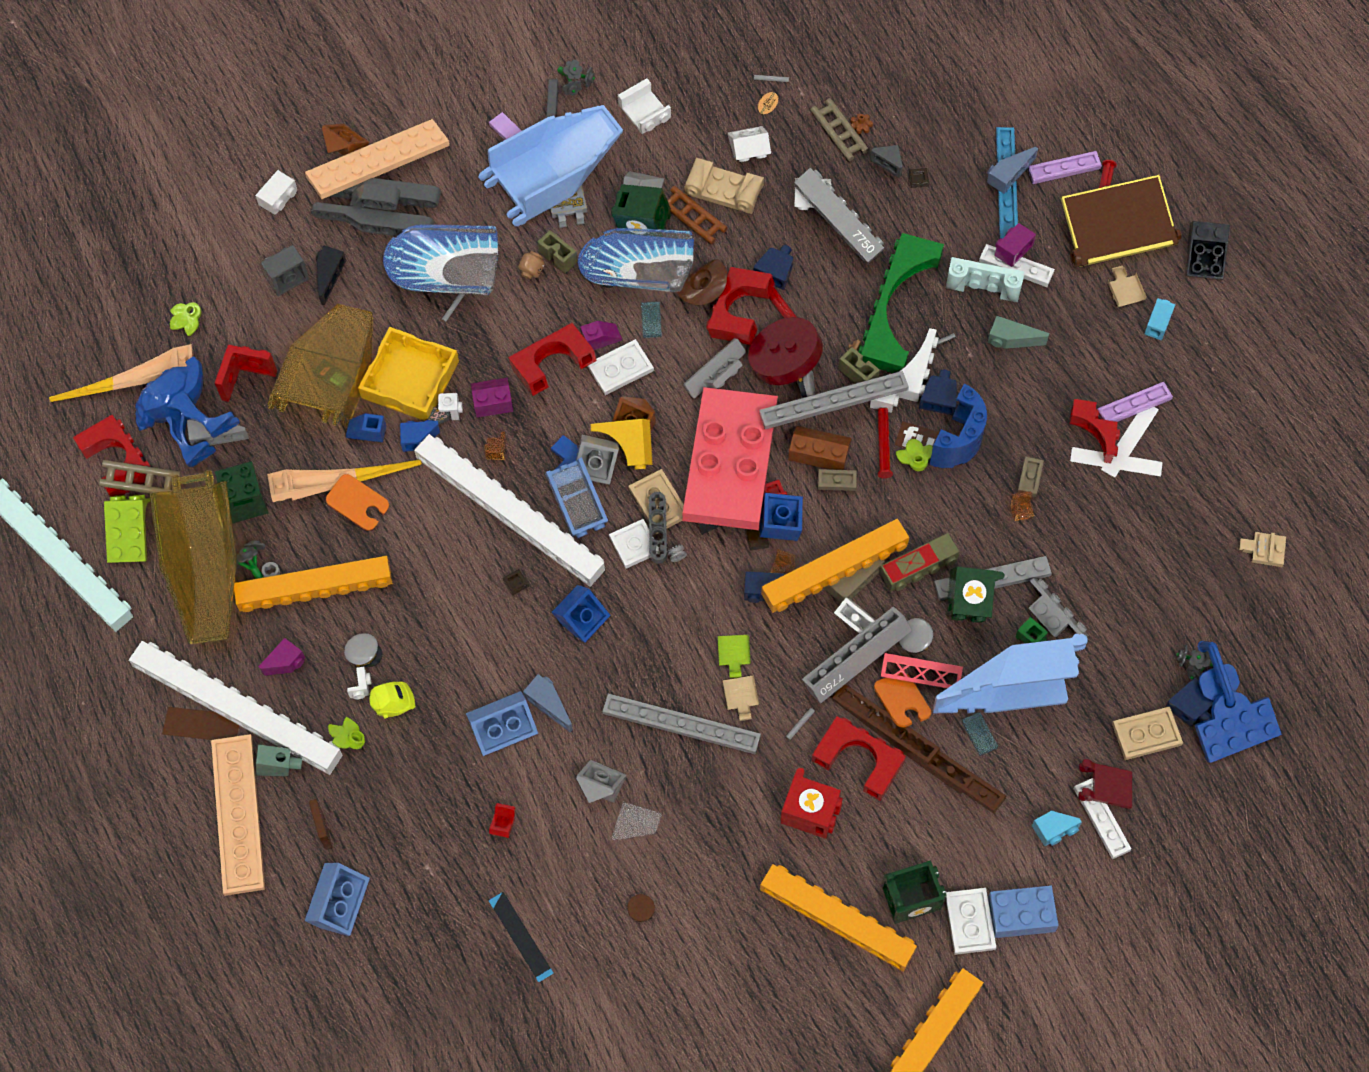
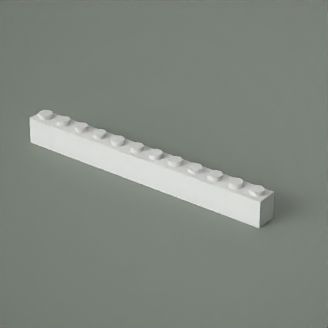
M429 434L414 450L416 458L421 460L423 464L591 587L605 571L604 560L599 555L590 553L584 544L579 545L569 533L564 534L554 522L549 523L540 512H534L530 509L528 503L523 500L519 501L510 490H504L497 480L488 478L482 469L473 467L468 459H462L453 448H447L438 437L434 438Z
M141 641L130 657L129 661L134 668L281 748L291 749L292 755L302 758L303 761L328 775L332 773L343 756L339 747L335 746L332 741L329 743L324 741L323 737L316 732L311 734L300 723H296V725L291 723L287 716L273 713V709L267 705L260 706L254 698L240 695L241 692L234 687L228 688L224 686L221 680L207 677L208 674L203 670L198 669L196 671L185 660H181V662L176 660L172 653L160 651L159 647L152 642L147 644Z

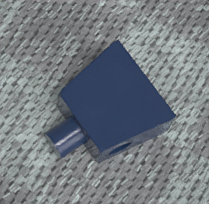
M782 245L780 250L773 247L769 248L755 264L753 271L772 274L774 286L785 290L793 268L794 258L790 255L792 249L788 245Z
M942 369L939 372V376H930L922 394L919 409L954 415L957 381L950 379V371Z
M1194 678L1168 700L1165 708L1170 707L1174 715L1189 726H1193L1198 720L1203 722L1212 718L1209 711L1212 708L1213 700L1203 696L1199 681Z

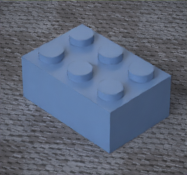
M1052 886L993 891L988 896L995 938L1056 932L1058 928Z

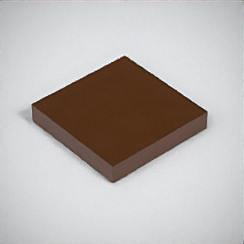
M317 799L311 800L309 805L318 837L326 850L333 848L323 811Z

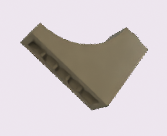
M879 559L869 568H861L853 576H845L835 585H827L823 588L840 603L845 598L852 600L879 574L880 566L885 564V560Z

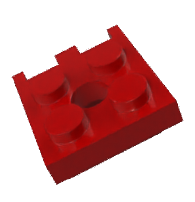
M228 345L215 380V386L221 400L229 402L240 370L275 377L277 368L271 353L266 350H253L247 346Z

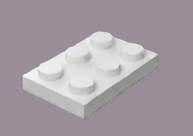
M636 339L597 358L596 362L587 366L604 395L654 371V367Z
M986 888L946 892L945 899L954 954L996 950Z

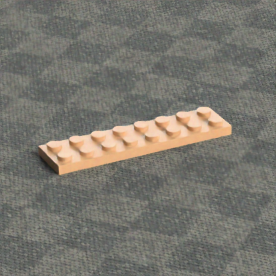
M431 119L305 172V175L320 198L324 199L370 178L448 147L449 140L435 121Z
M252 735L211 740L223 894L227 896L265 890Z

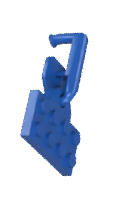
M1200 641L1197 646L1198 650L1201 652L1208 651L1213 665L1212 669L1203 672L1199 677V685L1203 696L1214 701L1211 708L1212 718L1194 725L1206 761L1208 763L1217 761L1282 735L1269 697H1264L1250 703L1246 696L1236 692L1240 683L1236 669L1230 664H1223L1216 643Z

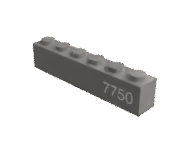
M809 168L794 182V186L865 264L868 265L884 250L882 246L884 245L883 241L878 236L874 237L870 233L872 231L866 223L862 224L858 220V214L853 209L850 211L846 207V201L841 196L837 197L833 193L835 191L829 183L825 184L821 180L823 177L816 169L813 171Z
M892 607L806 675L802 680L809 693L821 704L909 634L912 630L905 616L895 607Z

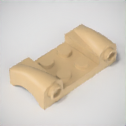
M696 158L684 186V193L752 214L759 192L764 186V177L747 173L746 176L713 167V162Z

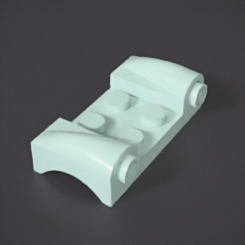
M952 257L946 288L963 292L965 286L973 289L980 288L990 292H1000V299L1018 302L1025 271Z

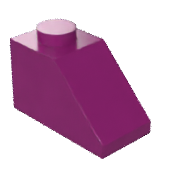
M595 321L580 326L581 334L594 350L622 341L619 330L614 323Z
M284 638L258 667L264 676L292 673L303 665L305 656L298 647Z

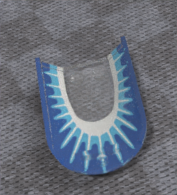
M415 225L402 230L403 232L396 238L393 237L386 246L383 257L386 273L395 284L404 289L489 295L494 289L498 263V237L495 226Z
M633 228L611 229L605 231L603 236L597 239L593 237L585 244L578 257V266L586 279L597 284L668 292L681 291L693 265L694 238L691 231Z

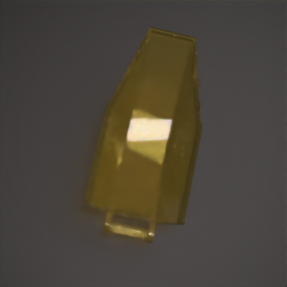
M211 470L181 477L173 475V491L150 493L161 574L164 575L168 585L167 589L172 595L175 603L174 607L179 613L189 644L229 639L237 554L227 482L223 481L213 484ZM205 481L206 486L181 489L180 487L181 484Z

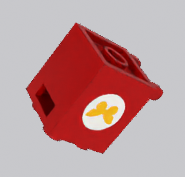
M798 768L781 811V824L827 839L828 833H833L837 818L835 815H839L842 807L843 798L840 797L841 790L804 778V769Z

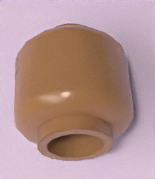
M533 251L525 253L518 265V269L522 272L521 276L529 280L532 277L538 278L545 266V262L542 260L543 257Z

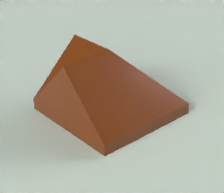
M345 124L323 125L322 127L328 153L339 152L344 156L369 145V141Z
M621 396L612 422L647 419L650 420L651 432L656 424L655 411L649 403L642 398Z

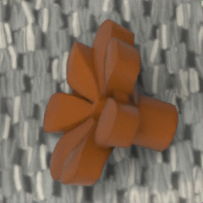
M857 114V117H852L850 120L851 126L854 130L856 129L857 134H861L862 130L864 133H869V127L873 126V122L870 121L868 114Z

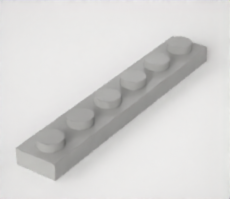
M1046 556L985 569L1000 571L1005 575L1003 579L995 582L994 589L1027 582L1032 578L1050 577L1052 574ZM949 578L934 581L939 601L947 600Z

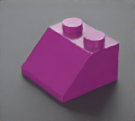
M508 377L471 383L476 418L513 412Z

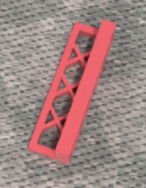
M885 653L881 677L949 688L952 685L947 684L943 677L948 673L958 674L956 680L958 682L961 680L963 667ZM887 662L896 663L900 669L894 675L885 673ZM899 664H904V665H907V666H905L904 668H901V666H900ZM909 666H915L920 674L910 678L904 670ZM918 667L927 669L921 672V670ZM932 669L937 672L939 677L934 681H928L923 674ZM938 671H944L945 673L941 675ZM921 675L924 678V680L916 679ZM942 679L944 683H938L937 681Z

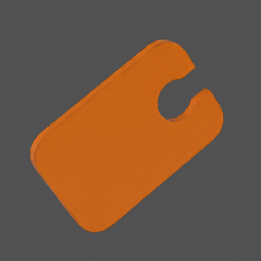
M349 474L342 475L326 497L328 506L366 531L373 530L379 522L374 518L368 517L366 510L369 507H376L384 515L389 507V502L386 498Z
M883 678L875 682L874 690L897 726L907 727L912 725L910 718L905 715V711L910 709L917 712L920 722L930 718L931 709L914 682L892 678Z

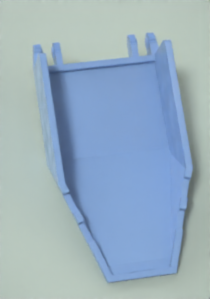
M604 105L583 109L579 113H565V116L556 118L555 116L547 117L489 148V167L479 174V179L481 181L486 180L484 183L486 188L495 186L497 182L500 183L516 205V207L508 211L507 217L511 219L516 217L512 222L514 226L523 225L529 219L572 197L623 133V129Z
M1075 634L1072 638L1011 645L938 694L935 698L933 713H957L958 709H967V713H974L975 709H984V713L1065 704L1068 701V695L1064 679L1078 676L1079 660L1075 656V652L1085 649L1088 639L1083 634Z

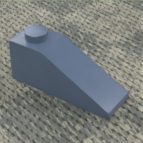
M1033 147L1000 160L995 166L992 165L987 172V183L1005 194L1036 159L1038 148Z
M538 674L523 691L525 699L567 731L571 732L573 730L572 723L553 686V682L548 677H542Z

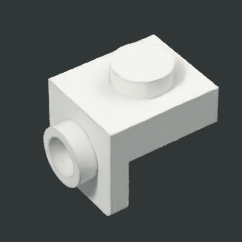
M445 393L438 395L439 412H450L452 420H459V413H463V404L459 402L458 394Z
M364 667L356 668L359 686L347 688L349 697L353 699H363L365 696L370 695L368 685L372 684L371 675L366 673Z

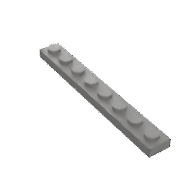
M903 371L761 409L759 414L764 428L769 429L904 392L909 389Z
M612 694L607 695L602 711L604 715L755 755L761 737L760 733Z

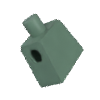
M258 745L256 775L289 776V769L301 770L302 758L291 757V749Z

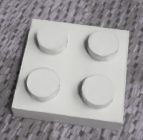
M644 519L609 534V538L626 569L650 558L649 528ZM656 546V555L660 554L658 546Z

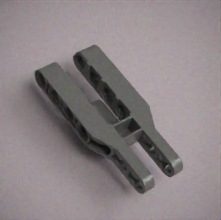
M370 178L360 184L331 195V197L351 199L350 206L316 202L313 204L311 214L320 219L347 222L361 232L399 236L411 229L433 228L434 220L427 216L390 211L396 210L398 204L403 206H420V208H436L439 203L441 189L432 185Z

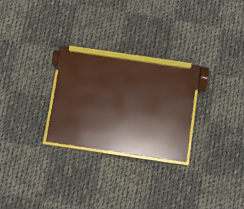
M1159 175L1061 197L1075 248L1070 250V259L1073 267H1082L1177 245L1179 243L1178 240H1181V231L1174 228Z

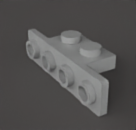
M734 338L683 384L692 398H696L703 392V387L718 389L725 384L729 377L737 374L738 369L743 366L738 359L746 353L739 340Z
M1032 578L1030 580L1042 596L1029 609L1054 637H1057L1068 625L1077 634L1089 636L1085 632L1087 628L1081 622L1077 623L1075 621L1072 611L1060 604V598L1055 593L1051 594L1047 590L1048 585L1042 579Z

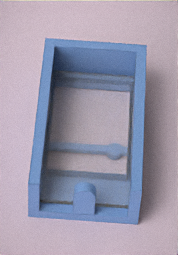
M582 457L573 463L562 465L558 469L551 472L549 470L545 473L572 537L576 536L578 539L587 535V531L594 528L597 531L605 527L604 524L608 522V519Z

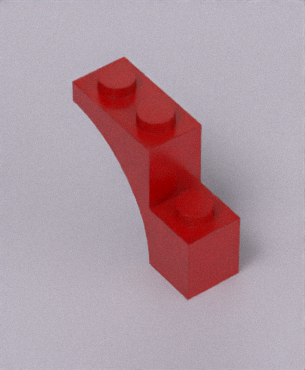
M1074 399L1071 408L1070 424L1090 432L1102 448L1104 463H1112L1113 457H1117L1118 446L1115 445L1116 440L1118 441L1120 436V429H1117L1118 422L1098 419L1099 410L1096 409L1097 402Z

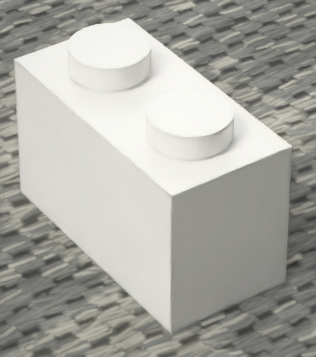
M277 170L255 195L258 205L276 215L279 210L281 211L285 207L286 202L295 196L297 192L295 180Z
M845 598L834 612L858 633H861L876 621L875 618L850 598Z

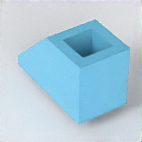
M1157 298L1144 334L1162 340L1175 304L1168 300Z
M1050 811L1035 819L1032 827L1044 846L1048 844L1053 846L1062 840L1061 837L1067 834L1072 836L1077 833L1082 821L1080 818Z

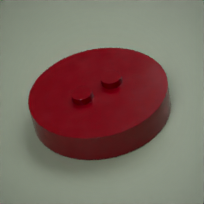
M798 317L784 318L768 325L755 337L749 348L748 360L761 381L770 385H785L801 379L816 366L822 355L823 342L814 325L808 320Z

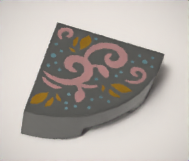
M434 407L428 420L438 421L441 424L447 422L451 418L450 412H439V409Z

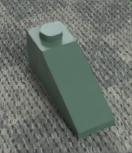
M996 316L989 334L988 343L994 347L1005 349L1043 346L1047 344L1050 333Z

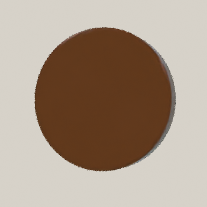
M638 894L630 899L627 909L633 920L644 922L653 916L655 905L649 896Z

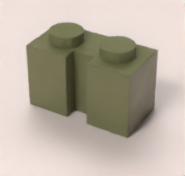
M551 230L537 241L539 253L548 261L554 259V266L564 274L577 263L576 251Z
M853 347L839 359L838 369L855 384L879 377L880 370L870 361L864 363L863 355Z

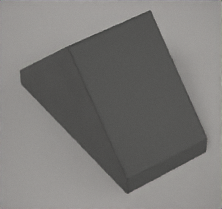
M898 145L876 147L871 150L870 160L896 177H901L902 161Z

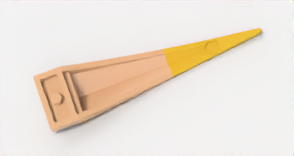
M192 345L172 348L130 370L82 388L51 396L49 400L53 402L147 384L157 379L167 369L186 367L185 362L194 356Z
M421 460L353 469H286L267 475L272 501H283L288 498H292L293 501L331 490L338 479L344 474H349L361 482L418 466L422 463Z

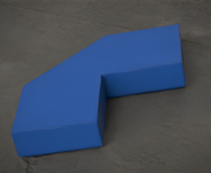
M564 435L551 447V451L563 459L556 469L562 465L575 462L577 457V445Z

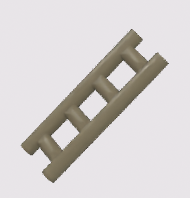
M831 98L825 101L826 107L819 110L816 106H813L810 109L849 162L854 159L852 154L858 150H861L864 154L869 151V148ZM832 111L836 119L828 123L824 115ZM842 124L846 131L837 135L833 128ZM851 137L856 144L847 148L843 141Z
M109 460L102 461V467L107 468L106 479L99 480V486L176 498L177 490H173L171 487L173 478L179 479L180 471ZM115 469L127 471L125 482L114 481ZM135 472L146 474L145 485L133 484ZM154 475L165 477L164 488L152 486Z

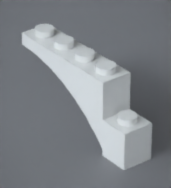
M929 328L921 349L911 362L901 370L905 375L909 389L871 400L870 408L879 409L886 407L888 412L892 413L893 406L897 407L899 398L918 402L919 396H922L926 385H923L924 379L928 380L930 369H927L928 364L933 362L934 353H931L932 348L937 347L939 339L935 337L937 330Z

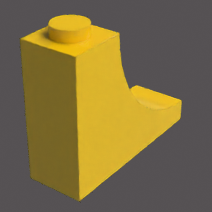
M634 419L591 424V432L608 434L620 444L626 455L628 466H634L635 470L646 469L647 465H653L650 420Z

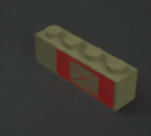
M947 533L881 565L879 574L890 592L894 590L899 591L910 582H918L929 573L934 574L945 565L951 566L956 563L959 550Z

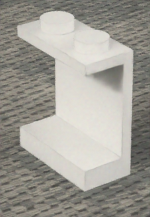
M648 79L641 81L618 95V105L641 134L653 130L655 126L665 123L671 118V107L669 105L664 107L651 91V82Z

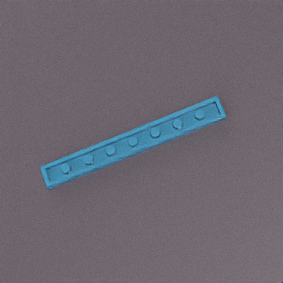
M996 127L997 163L1000 160L1015 155L1014 128ZM1016 182L1005 194L998 190L999 235L1002 239L1011 227L1014 228L1018 224Z

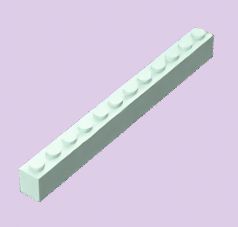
M2 478L0 480V516L117 632L133 618L130 612L132 609L125 600L121 602L118 599V593L113 588L108 589L105 586L107 584L100 575L96 577L93 574L95 572L88 563L84 565L81 562V556L76 551L71 552L69 544L63 538L59 540L56 537L58 535L51 526L47 528L44 525L46 523L39 514L35 516L32 513L34 511L27 502L23 504L20 501L22 499L15 490L11 492L8 489L10 487L9 484Z

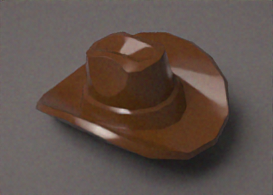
M719 259L711 260L680 282L676 288L678 296L686 303L692 305H705L714 301L725 289L727 283L726 268Z

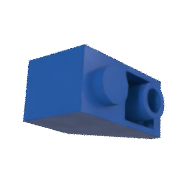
M365 413L350 419L346 438L383 442L386 431L384 416Z
M425 420L424 422L407 421L400 423V438L403 452L414 451L429 434L435 438L440 433L438 421Z

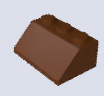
M797 426L789 448L788 460L830 470H844L852 438Z

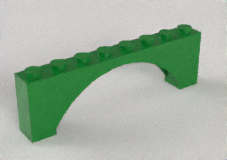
M905 233L901 234L900 239H896L894 246L896 252L891 254L889 260L891 267L886 269L884 275L885 285L881 284L879 295L881 297L875 301L873 310L876 311L874 315L871 314L868 323L870 329L865 331L863 337L865 344L859 348V353L863 355L864 363L870 361L878 369L890 373H897L905 368L909 351H905L892 334L887 320V304L894 291L906 279L926 269H938L944 244Z

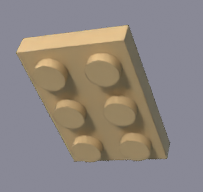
M662 469L628 486L648 521L649 496L654 492H661L665 495L667 528L682 521L684 504ZM659 498L655 500L656 509H659ZM655 515L652 520L655 523H660L663 517Z
M1170 707L1112 722L1125 760L1182 746L1183 744Z

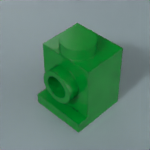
M1030 617L1017 630L1016 638L1025 644L1048 641L1046 640L1048 631Z

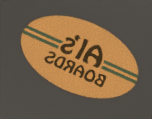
M769 92L760 99L758 110L761 114H768L775 109L778 103L777 94Z

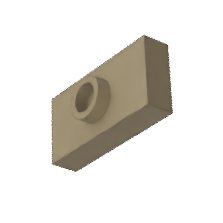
M1025 456L1017 493L1036 497L1044 460Z
M819 469L818 490L856 491L857 470Z

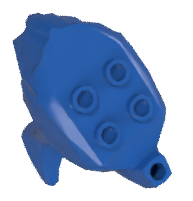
M193 356L185 362L186 367L167 369L157 379L149 382L142 390L135 406L136 424L139 431L145 430L148 427L152 428L155 422H168L170 433L178 443L182 456L189 467H194L208 458L216 449L214 446H210L207 441L194 446L189 445L185 435L188 419L203 424L213 438L229 431L240 423L239 419L234 417L232 412L209 418L196 407L195 404L203 389L204 375L201 362Z

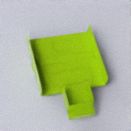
M749 635L718 636L719 665H729L730 678L741 677V664L751 663Z

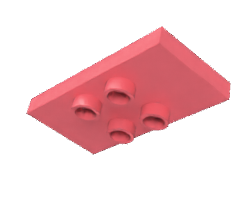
M703 387L682 521L759 530L774 427L764 428L759 410L776 406L778 396Z

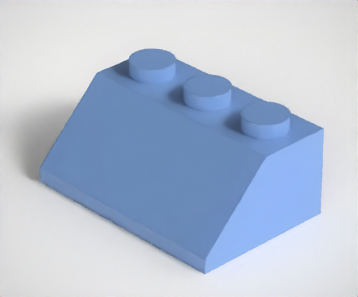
M521 691L466 713L483 756L538 734L527 701Z
M324 863L305 921L321 929L350 936L370 878L340 863Z

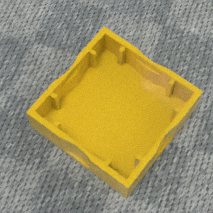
M389 327L378 348L376 358L368 367L358 387L362 399L420 420H428L433 408L438 405V395L444 393L459 363L457 350L434 342L421 340L412 334Z

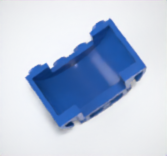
M966 384L963 385L956 401H959V405L952 418L965 425L959 437L941 429L932 449L930 465L953 468L955 465L965 464L977 454L981 446L987 421V410L981 396Z

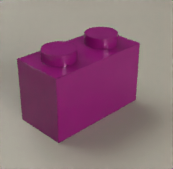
M1018 223L1014 228L1011 227L1007 231L1003 239L1000 238L996 242L994 256L1013 267L1033 247L1036 234Z

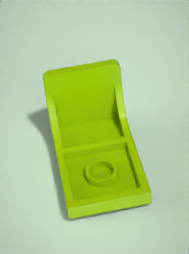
M126 495L110 497L108 501H104L107 563L147 561L145 512L150 498H145V495H133L126 499Z

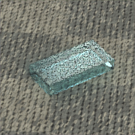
M660 302L641 303L643 338L662 337Z
M980 712L962 720V724L979 756L998 748Z

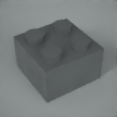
M293 245L282 249L279 253L269 256L261 262L266 279L277 296L309 280L304 260Z

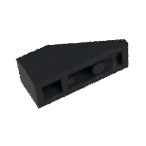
M324 245L322 250L316 255L318 295L322 305L326 304L346 263L344 251Z

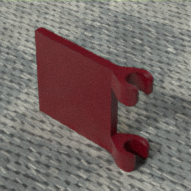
M1084 759L1079 764L1081 772H1093V791L1089 788H1083L1082 792L1078 794L1079 800L1096 801L1128 809L1132 808V771L1096 764L1088 759Z

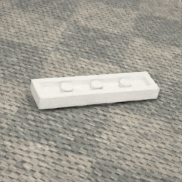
M986 244L979 260L980 263L1025 271L1023 279L1048 287L1055 269L1023 257L1011 267L994 256L996 247Z
M1093 778L1074 786L1077 796L1079 792H1082L1083 788H1089L1093 791ZM1081 801L1111 858L1114 859L1130 852L1131 847L1108 805L1096 801Z

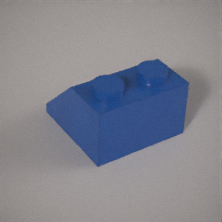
M765 493L760 519V537L798 541L802 532L803 497Z
M579 585L552 611V614L562 626L584 643L611 616L589 588Z

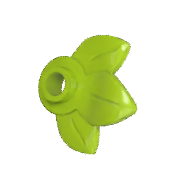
M191 302L187 305L182 303L176 304L170 310L174 315L170 321L171 330L184 328L188 336H191L199 326L198 318L201 316V308L197 303Z
M910 439L906 444L905 450L896 451V457L902 464L910 465L913 470L923 471L928 465V460L931 458L933 447L932 445L923 446L919 440Z
M346 717L342 726L328 725V731L334 738L332 743L335 746L343 749L349 747L360 749L364 745L365 738L363 733L359 731V726L350 718Z

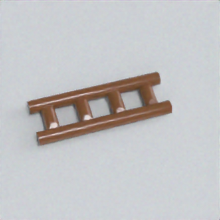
M676 186L671 188L670 191L673 195L667 200L671 208L670 212L710 244L715 242L716 239L713 235L718 230L723 233L727 231V226ZM678 199L686 203L681 210L673 206ZM692 209L700 214L694 221L686 216ZM705 219L713 224L707 231L699 226Z

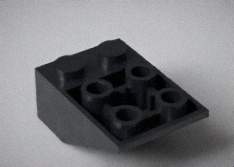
M1199 221L1190 222L1186 276L1224 279L1230 225Z

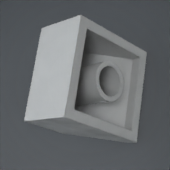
M581 435L576 461L582 457L591 481L610 485L619 443Z

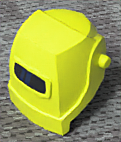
M405 682L384 683L375 686L370 692V706L376 711L377 715L383 716L384 719L401 715L415 708L413 693Z

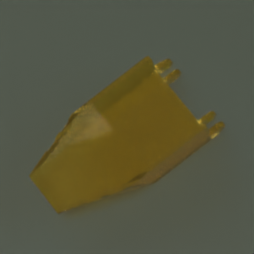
M337 304L298 338L288 350L272 393L269 396L268 408L273 409L276 405L277 410L284 412L288 401L324 410L322 415V422L324 423L328 421L331 412L335 413L332 419L333 425L337 426L342 419L344 427H348L349 420L352 419L360 398L358 387L368 367L372 364L373 313Z

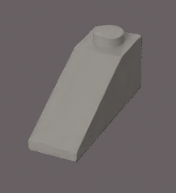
M187 420L189 441L192 446L203 441H207L211 446L249 439L246 428L237 425L213 438L203 424Z

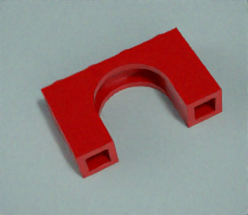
M730 267L727 273L725 289L718 297L717 303L713 306L711 319L707 321L706 328L711 338L732 341L736 338L740 343L752 344L758 330L753 319L733 316L729 313V308L735 300L744 296L769 299L775 285L772 274Z
M573 323L508 357L512 370L532 396L549 388L545 374L539 368V364L544 358L553 354H566L573 359L580 369L597 361L594 349Z
M113 415L73 437L86 459L103 449L118 447L126 451L124 463L151 467L147 460L145 462L142 461V452L138 446L136 448L133 447L132 443H134L131 435L124 433L123 429L125 427L120 419L116 420ZM116 469L114 481L125 482L127 471ZM135 472L133 484H144L146 474ZM104 487L110 497L125 495L130 492L128 490Z
M836 716L812 754V762L829 771L838 755L844 749L851 746H860L867 749L874 756L876 767L865 783L863 792L881 801L905 763L906 756L900 749L891 748L886 745V742L881 738L872 737L867 730L861 727L858 729L853 726L848 719Z

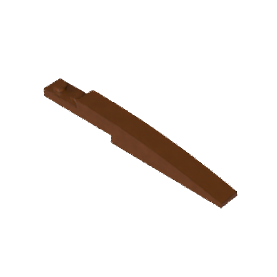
M843 685L832 697L836 703L958 793L966 794L992 813H995L1005 801V794L942 753L937 745L910 727L897 726L888 712L848 685Z

